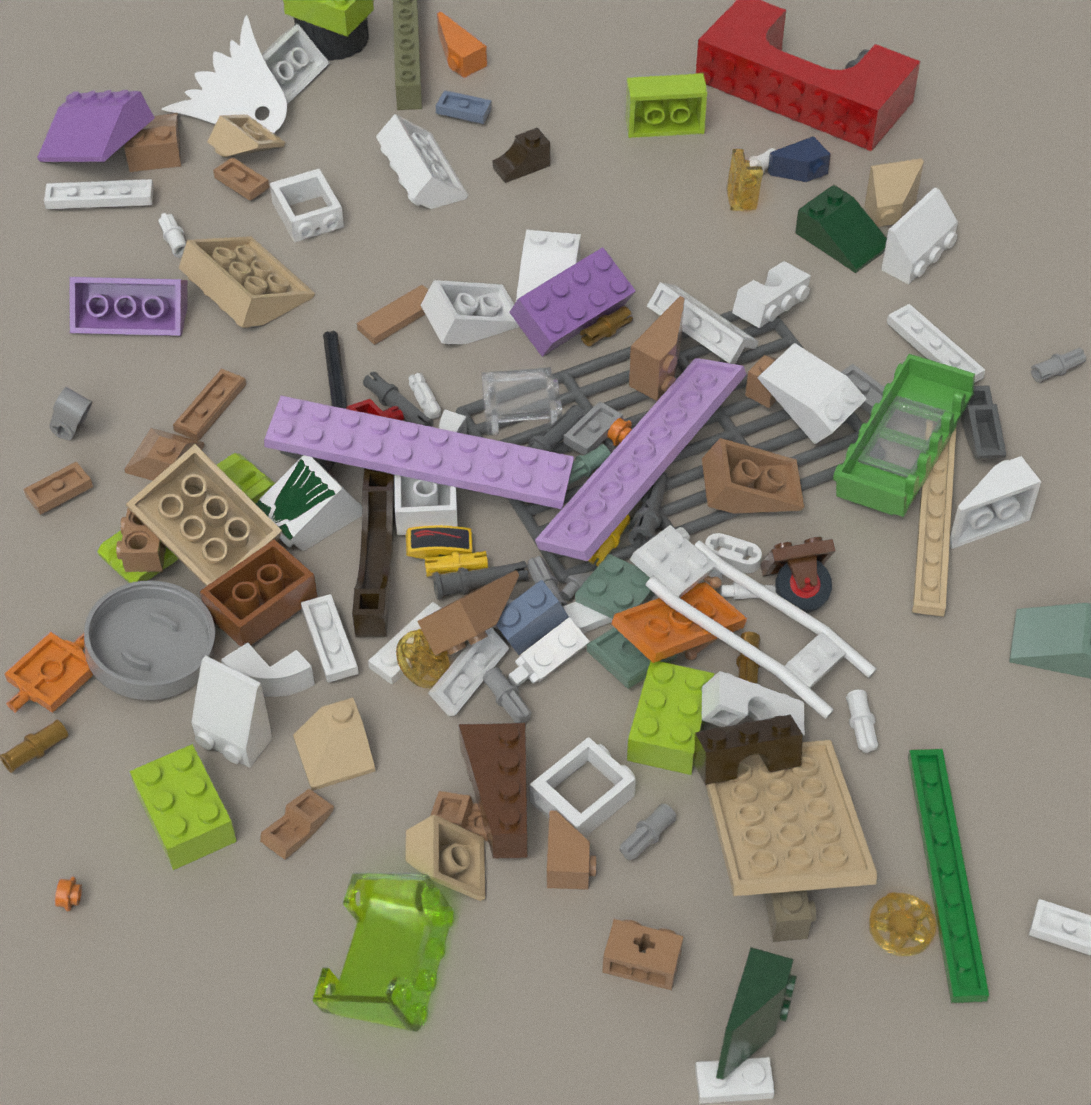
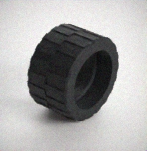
M367 17L348 36L294 18V25L298 24L328 61L341 60L360 52L366 46L367 40H369Z

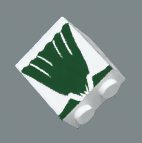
M305 455L256 503L282 530L279 538L288 547L295 544L302 551L307 550L362 516V505L316 460Z

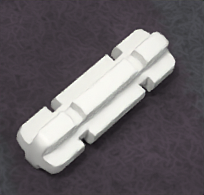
M421 373L410 375L408 378L409 386L414 392L419 405L424 410V414L432 420L441 416V408L438 402L435 401L436 399L428 384L425 383L424 376Z

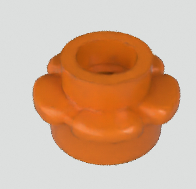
M618 418L611 425L607 438L612 440L614 446H618L631 432L632 422Z
M72 876L70 880H59L55 895L56 907H63L66 911H70L72 905H79L82 885L76 884L75 877Z

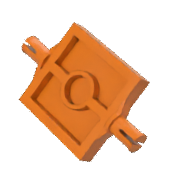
M50 632L4 673L6 680L19 689V692L6 703L11 711L13 710L16 713L30 700L39 703L53 713L93 676L83 652L84 633L74 642L63 640Z

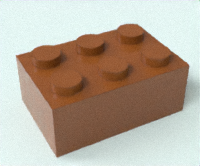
M275 539L200 590L202 602L208 608L214 623L240 647L246 643L253 645L301 610V602L318 597L314 574Z

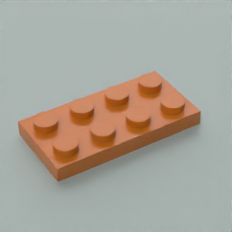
M706 582L697 584L680 598L731 632L740 630L745 626L747 618ZM660 598L614 614L611 623L653 663L717 639L716 636L668 606Z

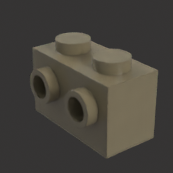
M807 891L764 894L773 942L808 939L811 922H816V907L813 900L808 901Z

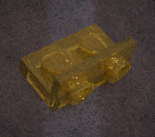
M743 149L732 150L726 188L730 211L757 209L763 168L762 166H750V161L745 160Z

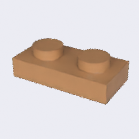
M233 157L213 170L215 179L250 201L269 188L268 179Z
M76 461L23 490L26 498L41 515L92 488L93 484L90 477Z

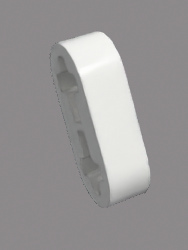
M722 533L712 534L706 539L705 545L722 560L741 572L753 573L760 568L762 552L757 545ZM718 546L723 547L719 551L714 550L717 549ZM746 556H751L749 560H744Z

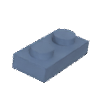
M444 90L435 105L436 114L484 124L492 109V100Z

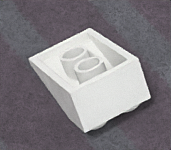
M540 230L526 231L516 301L521 296L580 261V234Z
M434 280L421 303V307L442 344H468L520 327L509 313L514 303L504 286L500 284Z
M795 343L757 377L814 444L832 434L866 400V397L846 375Z
M1022 456L1011 460H1004L995 465L960 503L950 536L949 547L951 549L1030 521L1041 480Z
M395 475L397 535H406L408 528L442 525L458 527L456 487Z
M205 656L201 660L191 721L195 740L201 747L207 750L214 749L222 753L230 762L235 764L241 763L250 768L273 739L262 685L260 682Z

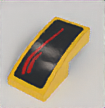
M433 525L412 527L406 530V556L425 559V557H438L439 554L452 555V552H458V554L472 553L471 528Z

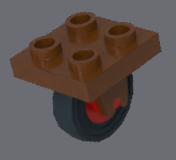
M813 537L806 539L804 544L793 546L792 542L774 545V549L767 554L760 564L762 576L778 574L775 580L777 595L806 613L818 610L829 599L832 591V578L824 564L836 551L833 539L823 540L822 537Z

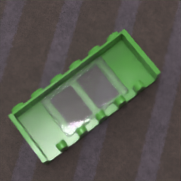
M908 354L904 363L898 364L892 383L886 384L880 403L874 404L868 423L862 424L856 443L850 444L844 463L838 464L833 476V480L836 481V496L890 515L896 514L904 517L974 394L975 373Z

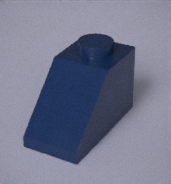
M812 136L770 152L768 174L780 178L809 182L828 174L831 153Z

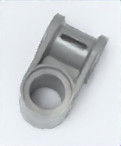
M65 387L53 406L54 412L49 428L57 437L71 440L75 435L78 424L83 423L87 418L93 402Z

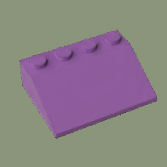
M125 89L119 92H112L111 90L104 92L90 91L87 93L73 92L58 107L37 158L39 162H104L155 117L141 91H128Z

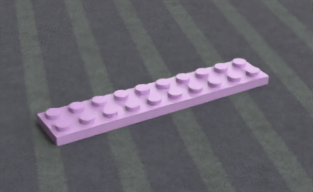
M695 358L535 539L538 549L588 561L746 376L744 366Z
M280 396L264 439V447L558 509L563 508L574 461L573 456L286 396Z

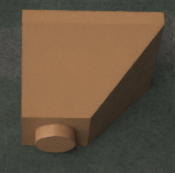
M150 428L125 467V473L153 481L193 445L196 444L202 450L204 442Z

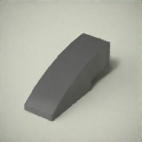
M990 385L974 386V394L960 417L970 449L976 459L1005 458L1007 454L997 404H993Z

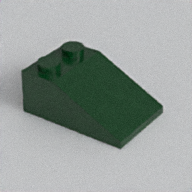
M834 184L798 209L795 234L854 273L860 271L885 252L887 237L858 201Z
M753 947L750 948L726 1026L716 1078L725 1079L775 1035L779 1020L786 1022L792 1000L785 999V996L792 998L797 976L790 974L794 959Z

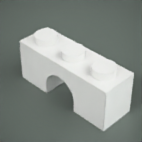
M783 261L769 270L765 285L753 280L738 289L732 313L760 328L807 298L810 291L808 285L811 275Z
M721 671L702 686L703 721L720 727L737 725L747 715L754 721L791 714L803 736L805 735L803 701Z

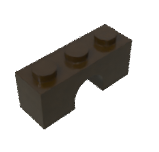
M791 714L695 732L694 765L705 785L737 779L740 763L746 757L753 754L760 755L769 772L800 767L803 733Z

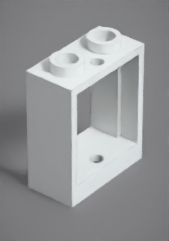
M320 169L270 183L272 203L293 242L344 227L342 207ZM322 196L328 206L295 216L290 208V205Z
M588 737L530 784V802L548 819L549 810L557 811L586 837L635 796L636 778L627 766L616 762L603 745H597ZM589 761L615 786L580 813L554 788Z

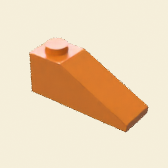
M438 12V35L451 70L465 78L486 67V45L443 12Z

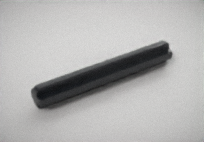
M334 330L331 332L326 331L323 334L331 405L346 409L347 399L338 333Z

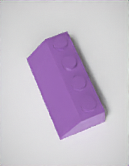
M69 277L70 333L182 336L188 308V280Z

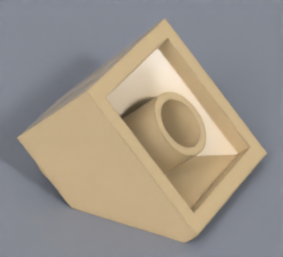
M248 114L220 115L207 141L215 148L214 151L223 157L240 156L284 147L286 143Z
M922 158L871 166L864 207L867 214L878 227L894 225L916 203L924 163Z
M354 698L321 707L293 734L312 791L376 771L364 725Z
M432 815L406 830V862L430 880L476 900L482 901L485 899L483 837L436 815Z

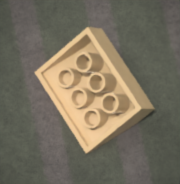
M252 236L193 239L186 242L179 269L241 327L250 328L251 326L265 325L314 298L315 292Z
M196 444L126 503V506L206 586L273 539L279 542L282 532Z

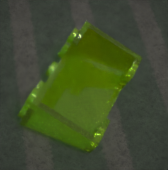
M352 873L343 901L345 908L357 921L340 979L329 968H322L312 1001L326 1014L413 1032L419 1031L428 1017L427 1007L431 993L437 985V971L440 961L446 952L445 943L449 928L454 923V910L428 874ZM357 890H359L360 893V901L358 906L356 903ZM328 984L330 986V994H326Z

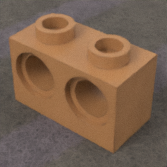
M127 508L126 517L121 518V534L123 537L122 541L117 542V558L122 559L125 572H163L166 545Z

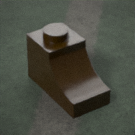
M538 127L515 135V141L508 151L497 159L492 160L493 169L504 183L550 167V141Z

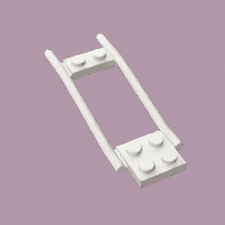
M671 525L637 549L630 558L631 562L650 577L645 585L668 606L777 676L824 719L834 709L810 688L839 663L843 657L868 678L877 670L875 666L828 626L722 560L702 541L699 540L695 545L691 544ZM715 569L818 636L784 666L680 598Z

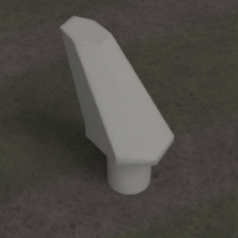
M594 571L568 576L565 580L567 585L561 591L564 600L569 601Z

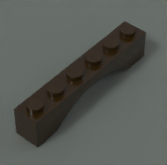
M364 468L361 550L358 577L354 588L352 617L355 637H387L395 523V474Z

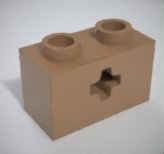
M614 919L603 955L602 973L672 990L682 954L684 936L677 935L674 931L665 928L657 930L645 927L634 920L621 921Z

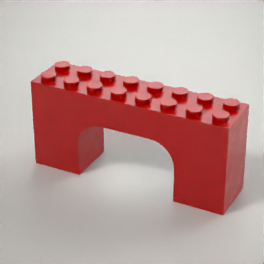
M736 0L698 39L696 74L703 73L706 85L869 151H872L914 100L920 67L919 60L874 44L865 56L851 68L835 70L822 67L782 51L786 10L762 0Z

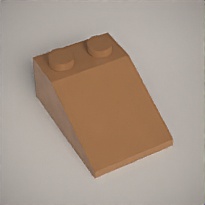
M177 113L154 116L155 118L124 144L129 172L181 167Z
M681 296L631 345L629 386L656 401L676 381L675 374L682 340L685 298Z
M722 438L702 458L708 507L734 514L801 511L804 508L796 459Z
M517 570L417 621L434 655L445 650L451 655L465 648L466 644L464 641L466 640L472 645L488 637L486 630L497 625L519 577Z

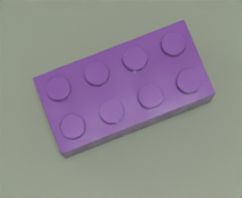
M602 247L518 298L509 313L543 357L578 335L581 330L596 323L597 319L602 315L608 316L624 306L636 290Z

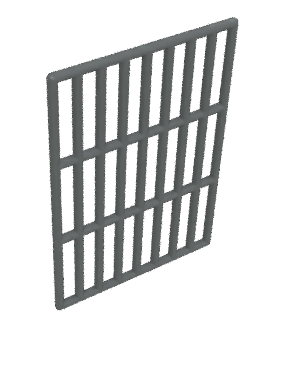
M733 310L720 314L729 322L742 319L733 314ZM777 316L775 320L769 321L760 328L753 325L741 329L751 337L776 330L781 338L758 346L755 349L742 352L735 364H745L764 355L789 348L794 343L803 349L804 347L782 319ZM682 331V340L690 337ZM702 344L680 351L677 366L683 373L690 365L688 360L711 353L712 351ZM631 346L463 405L456 409V413L466 416L468 435L484 438L483 434L575 401L584 410V415H586L594 407L587 397L629 382L630 370L579 387L574 378L630 359ZM722 359V360H720V361H717V362L728 363V362L725 361L724 359ZM748 374L733 391L746 387ZM562 382L568 389L566 393L479 424H475L470 416ZM634 391L606 401L604 404L614 410H618L650 397L639 391ZM746 398L725 407L720 405L702 427L718 421L724 432L686 445L672 463L711 449L720 438L750 446L744 436L792 418L783 409L736 427L729 417L762 404L751 398ZM648 411L639 413L637 415L628 417L623 420H630L632 422V429L639 423V421L646 415ZM853 412L842 424L848 423L855 433L789 458L796 459L797 465L801 466L848 448L851 443H856L863 423ZM556 420L499 441L516 445L525 444L533 436L543 434ZM798 428L751 447L771 452L808 438V436L801 428ZM609 438L603 441L610 453L616 449L617 446H614ZM563 441L558 443L552 452L564 454L574 449L564 444ZM877 442L869 457L881 461L885 459L886 452ZM700 465L669 477L665 491L704 477L703 466ZM838 465L800 479L801 490L804 491L832 480ZM584 484L568 489L564 504L568 503ZM705 489L661 506L659 510L661 517L659 527L662 531L669 525L675 530L683 527L690 535L745 513L734 514L719 510L674 527L668 516L707 502ZM507 498L536 544L535 539L549 523L538 526L533 515L553 507L534 503L525 505L523 501ZM634 517L630 518L631 521L622 534L629 532L635 526ZM631 544L609 554L626 560L631 558L633 553L639 548ZM539 549L560 583H566L565 580L570 575L591 572L598 567L596 563L599 558L595 561L594 565L587 561L565 570L559 560L564 555Z

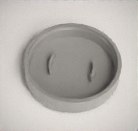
M138 581L117 587L96 602L85 622L84 650L91 672L108 689L129 698L159 700L185 692L198 683L201 660L205 656L213 659L215 625L208 608L196 595L175 584L162 581Z

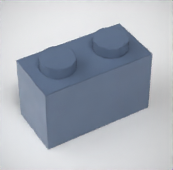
M541 579L504 608L496 626L517 654L520 655L568 619L569 616L559 600Z

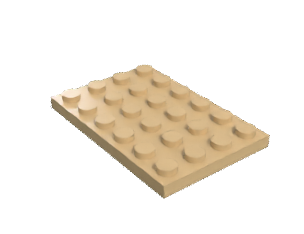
M831 740L803 742L800 767L769 772L760 755L753 754L746 757L740 763L737 779L706 785L733 896L875 885L877 883V871Z

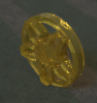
M421 629L410 631L399 640L396 647L399 667L403 674L415 685L422 688H433L449 668L447 650L435 656ZM414 638L413 644L406 642L408 639ZM406 658L410 661L412 669L409 667ZM428 674L435 680L428 681L423 678Z
M891 892L874 904L869 916V930L874 941L885 951L898 956H913L926 950L932 943L936 932V920L927 902H923L921 899L910 894ZM892 902H896L900 910H895ZM904 902L912 904L908 910H905ZM887 904V912L877 914ZM918 910L922 911V913L918 916H914L912 914L913 912ZM925 918L928 920L929 930L921 924ZM879 920H887L888 924L879 922ZM877 929L884 932L889 931V942L879 934ZM919 930L924 936L915 933V931ZM895 938L901 940L897 946H895ZM909 938L920 943L914 947H904Z

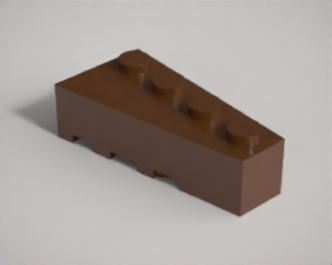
M525 723L459 724L460 750L466 763L468 777L472 783L475 800L482 816V823L493 858H528Z

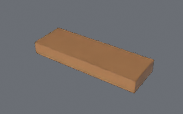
M420 285L359 321L357 323V330L374 345L425 315L421 303L428 289Z
M221 368L173 424L174 432L199 441L246 386L245 378Z

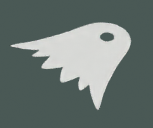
M246 15L242 25L240 46L233 40L230 41L232 57L214 52L213 64L216 73L209 71L195 73L196 80L202 87V90H187L185 93L191 100L177 102L161 110L189 115L216 124L220 115L248 114L272 133L280 128L286 117V98L258 48ZM265 106L269 109V116L265 120H258L255 117V111L258 107Z

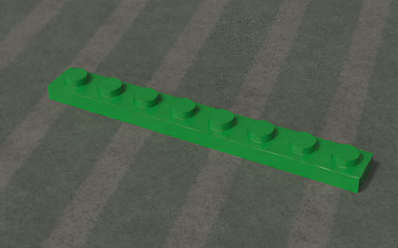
M943 749L909 750L908 762L951 1003L987 1002L989 990Z

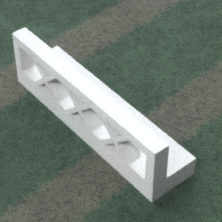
M660 282L647 305L648 308L661 316L679 296L685 298L682 331L730 364L737 362L745 347L755 349L759 341L676 285Z

